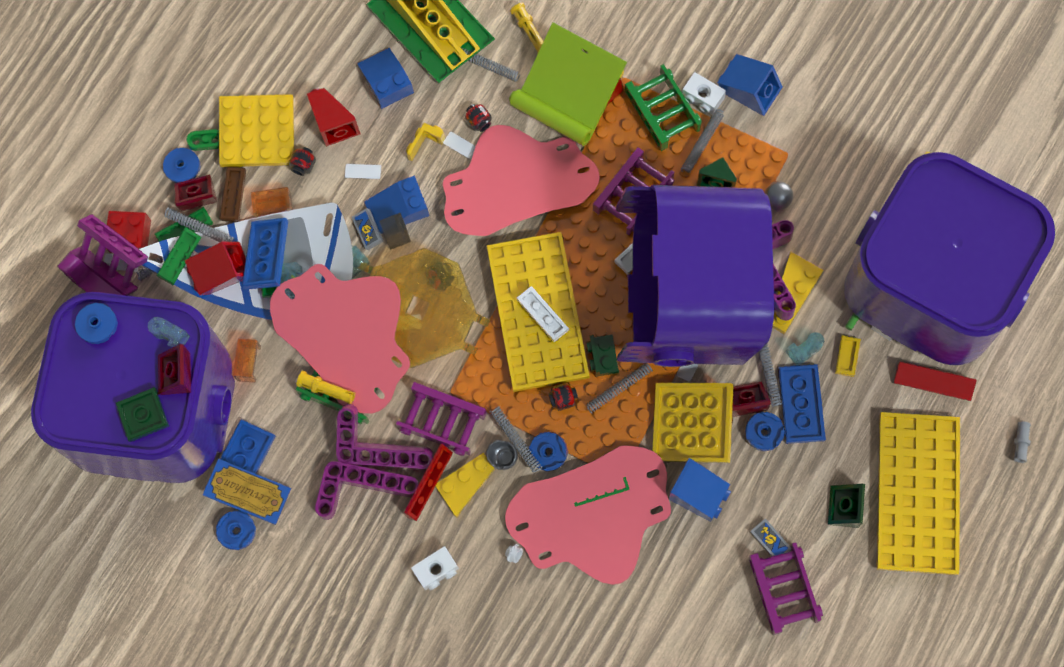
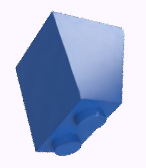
M736 54L733 60L729 62L727 69L717 82L719 87L726 90L725 95L763 116L783 88L773 65Z
M689 458L670 492L669 500L711 522L713 517L718 518L722 510L719 507L722 500L727 501L731 493L728 490L730 484Z

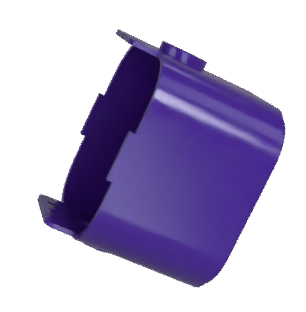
M943 152L924 154L914 159L905 168L881 211L874 210L857 238L855 244L860 246L848 271L844 284L847 303L860 319L914 351H919L931 359L947 365L970 363L985 352L1006 326L1010 328L1021 312L1030 295L1027 291L1053 246L1055 240L1053 218L1048 209L1038 199L955 155Z
M651 185V187L631 186L625 188L616 205V211L636 213L632 245V275L628 274V313H633V342L625 344L617 355V361L654 363L657 366L681 367L692 364L744 365L768 343L773 327L772 212L768 195L761 188Z
M87 292L76 295L58 308L49 326L31 408L33 427L45 443L77 467L89 473L152 482L184 483L202 475L210 467L217 452L221 453L223 451L235 388L231 358L227 349L203 315L186 303L100 292ZM93 303H101L110 307L115 313L118 322L114 335L112 334L109 340L100 344L86 342L78 335L75 328L76 316L80 310ZM94 320L92 325H96L98 320ZM178 344H183L190 352L191 393L159 395L169 427L129 442L116 402L154 387L158 392V355Z

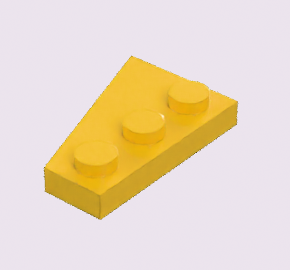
M483 452L438 482L435 487L457 518L495 469L490 465Z

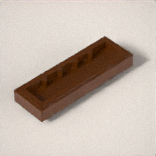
M227 167L220 221L239 222L246 177L245 168Z

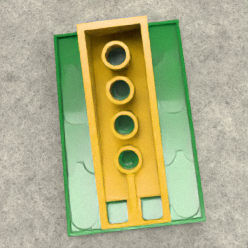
M371 0L366 4L376 18L438 84L495 40L459 0ZM467 50H468L469 52L471 51V54H470V55L466 54V51H467Z

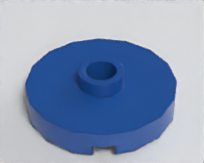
M187 148L172 150L163 162L164 173L169 180L175 183L196 178L198 171L201 169L200 160L196 153Z
M93 303L80 310L76 316L75 328L78 335L86 342L100 344L109 340L112 334L114 335L118 322L115 313L110 307L101 303ZM94 320H98L96 325H92Z
M760 412L753 415L745 428L747 441L752 447L760 451H771L778 447L785 433L780 418L769 412ZM761 430H767L768 434L763 435Z
M540 433L533 438L529 446L530 451H532L531 454L535 456L534 459L539 461L538 464L540 466L538 468L542 466L541 470H556L567 459V444L556 433ZM547 448H550L552 450V453L550 455L546 454Z
M242 511L228 512L219 519L216 525V536L222 546L230 550H241L252 543L256 534V526L248 514ZM235 528L240 529L238 534H234Z

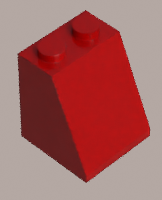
M316 88L307 93L326 147L361 135L355 116L325 88Z
M222 241L185 260L187 272L192 277L194 289L199 295H210L243 281L246 256L240 242Z

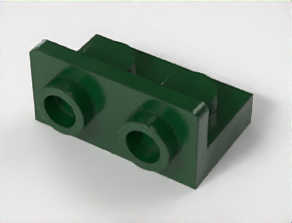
M590 335V341L586 343L588 353H592L593 360H590L591 371H595L596 377L619 373L613 335L599 337Z

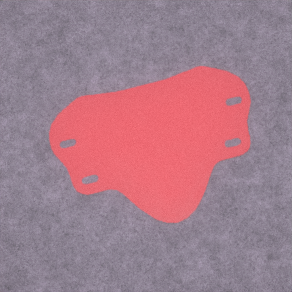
M495 125L486 129L480 136L469 167L444 178L443 189L446 196L444 216L448 225L454 231L466 235L488 236L513 223L552 210L581 204L596 189L599 183V171L594 162L583 155L576 143L568 137L558 138L549 142H539L511 126ZM564 144L569 145L567 149L558 151L556 149L558 146ZM584 167L590 168L588 172L582 174L577 172L578 169ZM459 179L463 181L462 184L456 186L450 185L451 182ZM459 209L464 210L462 214L456 216L451 215L453 211Z
M316 264L301 276L284 281L274 291L270 300V313L276 333L295 348L325 382L355 392L356 395L352 405L356 406L359 413L373 414L386 407L393 397L397 383L410 367L409 357L395 341L401 298L397 285L389 278L370 276L341 281L326 266ZM316 272H319L325 278L324 283H321L315 277ZM289 288L295 295V298L290 299L286 295L285 289ZM393 356L397 357L402 363L400 368L392 362L391 358ZM375 388H379L384 393L385 397L383 399H380L374 392ZM337 399L342 406L349 404L345 401Z
M620 446L586 465L556 477L528 483L519 490L509 503L505 514L507 529L510 535L525 548L530 560L539 569H546L561 562H569L602 583L612 585L623 583L635 569L644 531L648 527L666 520L671 514V506L666 492L667 471L665 464L654 451L643 447ZM655 469L659 470V475L647 478L646 474ZM626 477L630 490L575 507V502H583L587 498H595L596 495H605V492L611 493L615 489L626 488L623 480ZM657 506L663 507L662 512L654 515L650 513L652 508ZM524 522L529 524L528 528L524 530H516V526ZM547 551L552 553L549 558L540 560L538 557Z

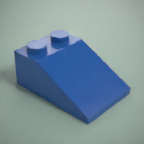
M390 48L357 63L381 109L414 93L411 81Z
M415 175L394 183L364 201L366 207L372 213L380 234L429 216L428 208Z

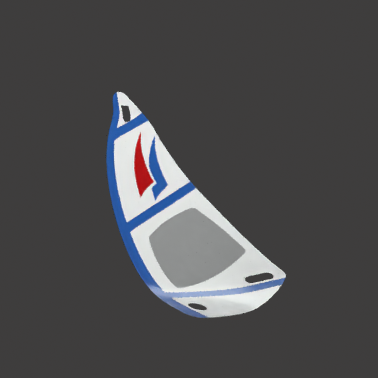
M335 203L284 211L215 227V230L217 229L220 233L223 232V234H228V237H233L232 242H240L246 256L252 221L287 218L288 229L282 266V283L290 280L291 275L295 278L301 276L316 264L326 266L341 281L352 280L353 253L350 235L340 208ZM332 213L331 231L326 237L323 234L326 216ZM194 232L202 238L190 258L220 242L213 240V238H208V236L200 234V232ZM179 236L139 249L148 258L150 253L163 257L162 263L147 260L142 265L158 274ZM187 265L184 266L174 283L180 289L208 302L240 313L272 320L270 313L271 298L262 297V288L244 290L242 287L243 281L210 295H199L194 289L192 277L187 272ZM316 272L315 277L321 283H324L325 278L319 272ZM289 288L285 289L286 295L290 299H294L295 295Z

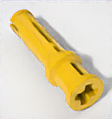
M518 3L510 9L512 15H515L518 20V26L524 29L538 53L544 41L532 23V16L528 15L525 10V4Z
M304 370L300 372L297 378L296 386L299 388L305 387L313 393L320 392L352 404L355 399V392L327 383L320 376H311Z

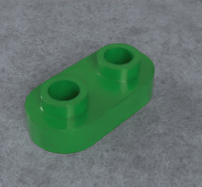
M211 129L189 133L186 138L188 147L193 151L218 149L219 130ZM213 139H218L216 143L212 142ZM199 141V144H193V142Z

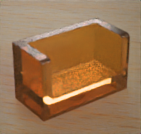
M288 187L251 192L252 209L255 218L293 210L291 192Z
M238 339L233 377L237 381L256 383L254 370L257 349H261V345L257 340Z

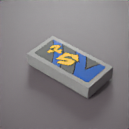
M366 208L352 216L366 250H370L384 242L370 209Z
M766 519L750 531L771 557L792 550Z

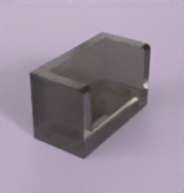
M401 213L380 220V225L390 250L411 242Z

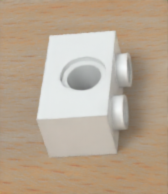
M694 72L683 88L682 94L689 104H695L704 113L713 115L724 100L726 90ZM705 93L707 96L701 97L698 94Z
M445 546L411 567L425 590L428 588L433 590L440 585L439 581L445 577L446 579L452 578L457 574L456 570L459 569ZM435 565L441 566V572L437 575L431 573V569Z

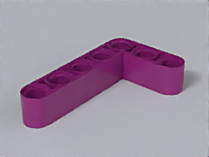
M782 220L772 225L773 249L785 245L792 240L794 225L789 220ZM773 264L774 291L781 292L780 295L774 294V310L780 319L787 321L794 316L796 303ZM783 307H788V308H790V310L786 311V310H784V309H782V308H783Z
M71 252L57 265L73 283L86 293L100 292L122 295L94 274Z
M346 404L338 412L336 456L341 463L418 469L428 468L434 452L428 447L357 442L358 409L352 404ZM343 412H351L352 418H346ZM343 430L350 431L352 437L344 436ZM348 449L351 452V456H345L342 450ZM361 451H368L370 457H364ZM381 452H387L390 458H383ZM400 454H408L409 460H403ZM425 454L429 460L422 461L419 455Z
M332 461L324 469L315 511L324 520L332 519L336 513L343 484L412 498L419 483L410 476ZM333 468H339V473L336 476L330 475ZM352 472H358L356 479H349V475ZM370 476H377V481L375 483H368V479ZM395 479L397 481L396 485L392 488L387 487V482ZM409 483L416 484L415 489L411 492L406 491V486ZM328 487H335V491L333 494H326V489ZM323 506H330L327 514H321Z

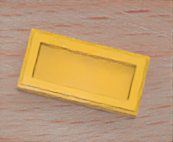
M841 336L835 374L855 376L861 339Z

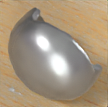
M782 181L772 182L765 190V194L769 197L771 208L774 210L786 209L793 200L792 189Z
M496 440L488 446L486 451L488 462L498 470L512 468L518 459L516 448L508 441Z

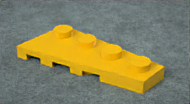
M793 252L789 254L782 280L795 300L794 316L790 320L785 321L780 319L774 310L772 328L783 334L786 333L824 271ZM783 307V308H782V309H784V310H786V311L790 310V308H788V307Z

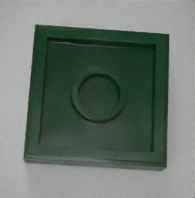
M155 387L116 402L129 442L169 427Z

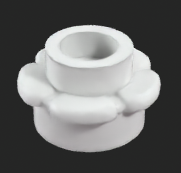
M518 544L509 546L505 553L507 561L517 563L522 556L523 549Z

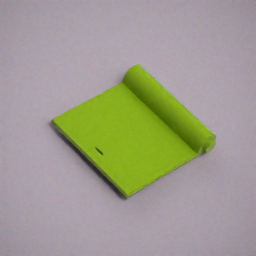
M552 22L522 89L511 93L509 97L510 105L580 145L585 146L595 131L627 61Z

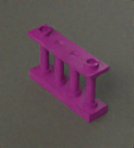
M638 147L593 203V211L597 214H600L602 210H607L628 225L626 234L629 236L634 230L635 217L632 219L624 213L617 212L616 207L611 205L610 200L613 196L621 197L623 193L621 186L624 182H630L634 186L649 187L633 176L632 172L635 168H641L662 182L660 185L672 186L675 182L674 171L671 170L667 176L663 175L644 162V151Z
M93 214L80 219L77 226L85 232L84 239L80 247L70 252L78 257L94 274L122 295L128 296L137 291L138 287L130 281L134 269L146 263L148 256ZM92 238L99 242L96 255L88 250ZM106 248L113 253L110 266L103 261ZM120 259L128 264L124 276L116 271Z
M413 382L411 390L415 399L405 423L400 421L396 423L398 429H400L399 432L408 436L414 434L432 442L443 444L453 449V452L460 456H464V454L470 456L471 450L466 447L476 420L478 421L479 418L485 419L486 409ZM426 398L432 400L433 406L423 430L413 427L412 424L422 400ZM445 405L450 407L451 412L439 437L431 434L430 431L440 407ZM464 412L468 414L469 419L459 443L448 440V437L458 414Z
M796 542L791 544L792 550L765 559L759 558L758 553L748 558L773 635L782 633L784 625L811 617L814 618L815 623H818L822 620L821 617L823 616L821 606L816 604L802 561V558H804L801 546L798 547ZM791 559L795 560L797 571L772 578L765 577L763 570L767 566ZM801 578L804 590L776 598L771 596L769 589L772 586ZM807 597L810 606L809 610L785 617L777 615L775 608H778V605Z

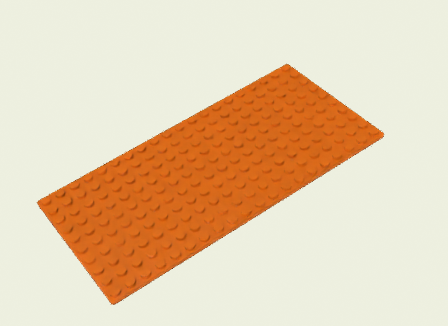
M627 78L622 79L624 89L625 84L632 80H629ZM632 81L634 86H640V84ZM648 89L642 92L641 97L644 101H649L660 95V93ZM623 90L607 105L590 141L581 152L594 162L599 171V183L596 189L579 205L549 211L536 236L557 232L562 233L590 375L588 379L566 382L571 388L575 387L578 398L575 399V405L558 411L556 407L552 408L548 393H551L552 387L564 383L513 392L498 305L455 381L451 394L461 400L485 408L489 414H491L490 410L493 411L496 407L500 406V409L504 411L503 414L507 416L506 419L511 421L510 424L534 437L545 432L558 434L567 444L568 454L586 463L593 462L620 446L639 447L654 418L656 383H672L680 367L657 366L654 363H647L652 368V372H647L648 375H645L642 379L640 378V380L637 379V382L635 381V384L630 385V387L627 386V389L624 387L625 391L620 392V394L617 393V396L614 394L615 398L612 397V400H607L605 405L602 404V407H597V410L595 412L592 411V414L589 412L586 406L589 401L591 402L599 394L601 395L604 391H607L609 387L612 388L619 380L622 381L624 377H627L634 370L644 365V363L617 361L619 373L596 377L595 371H591L590 360H593L592 353H588L586 343L590 341V335H594V337L613 335L616 357L626 343L633 342V313H628V275L614 262L633 243V232L630 236L627 235L628 225L607 210H602L600 214L594 212L593 203L637 147L644 151V162L663 175L667 176L671 170L674 171L675 182L672 186H697L699 170L723 157L737 178L735 188H761L764 193L772 182H776L788 158V153L720 122L717 129H715L716 132L712 134L713 136L708 141L707 146H705L706 148L702 151L703 153H701L697 163H695L696 165L692 168L691 173L686 172L684 169H682V172V165H684L685 160H687L688 155L691 153L692 148H694L711 117L692 109L695 114L698 113L702 120L700 131L696 132L694 127L691 126L669 138L668 148L661 151L626 95L625 90ZM669 98L651 107L650 112L653 116H658L679 105V103ZM684 111L662 121L659 126L662 131H667L688 120ZM584 167L578 169L577 172L582 174L588 172L590 168ZM635 168L632 172L634 177L649 187L662 183L641 168ZM624 182V184L621 187L624 191L625 188L634 185L630 182ZM613 196L610 200L611 205L616 207L620 197ZM624 213L632 219L636 216V213Z

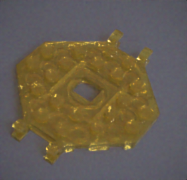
M426 248L419 249L414 253L401 256L376 267H372L364 262L361 263L359 269L371 274L370 276L389 278L395 282L399 289L401 303L395 331V341L409 357V368L417 367L461 349L475 355L478 348L466 343V338L474 321L488 327L490 320L477 314L459 263ZM414 296L429 302V307L422 320L406 313ZM393 356L391 358L392 360L402 364L397 357Z

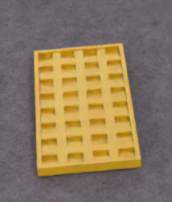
M557 232L487 245L513 392L590 378L562 233ZM531 286L569 328V331L555 342L551 340L517 301V297Z
M880 412L877 570L959 575L960 417Z

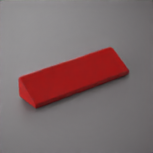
M904 362L898 363L894 378V384L967 401L972 400L977 382L973 378Z
M440 444L406 507L404 514L407 518L414 521L418 520L453 452L445 445Z

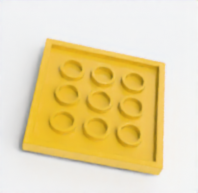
M293 94L219 96L220 167L289 165V160L294 152Z
M656 383L653 451L663 462H687L690 458L695 462L730 463L733 384Z

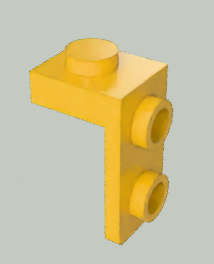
M426 123L421 128L419 127L415 133L416 138L413 143H409L406 149L408 160L413 161L425 138L442 145L445 140L443 130L436 125L431 126Z

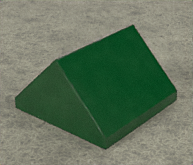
M722 157L699 170L697 186L735 188L737 178Z
M865 484L830 486L828 525L859 528L863 524Z

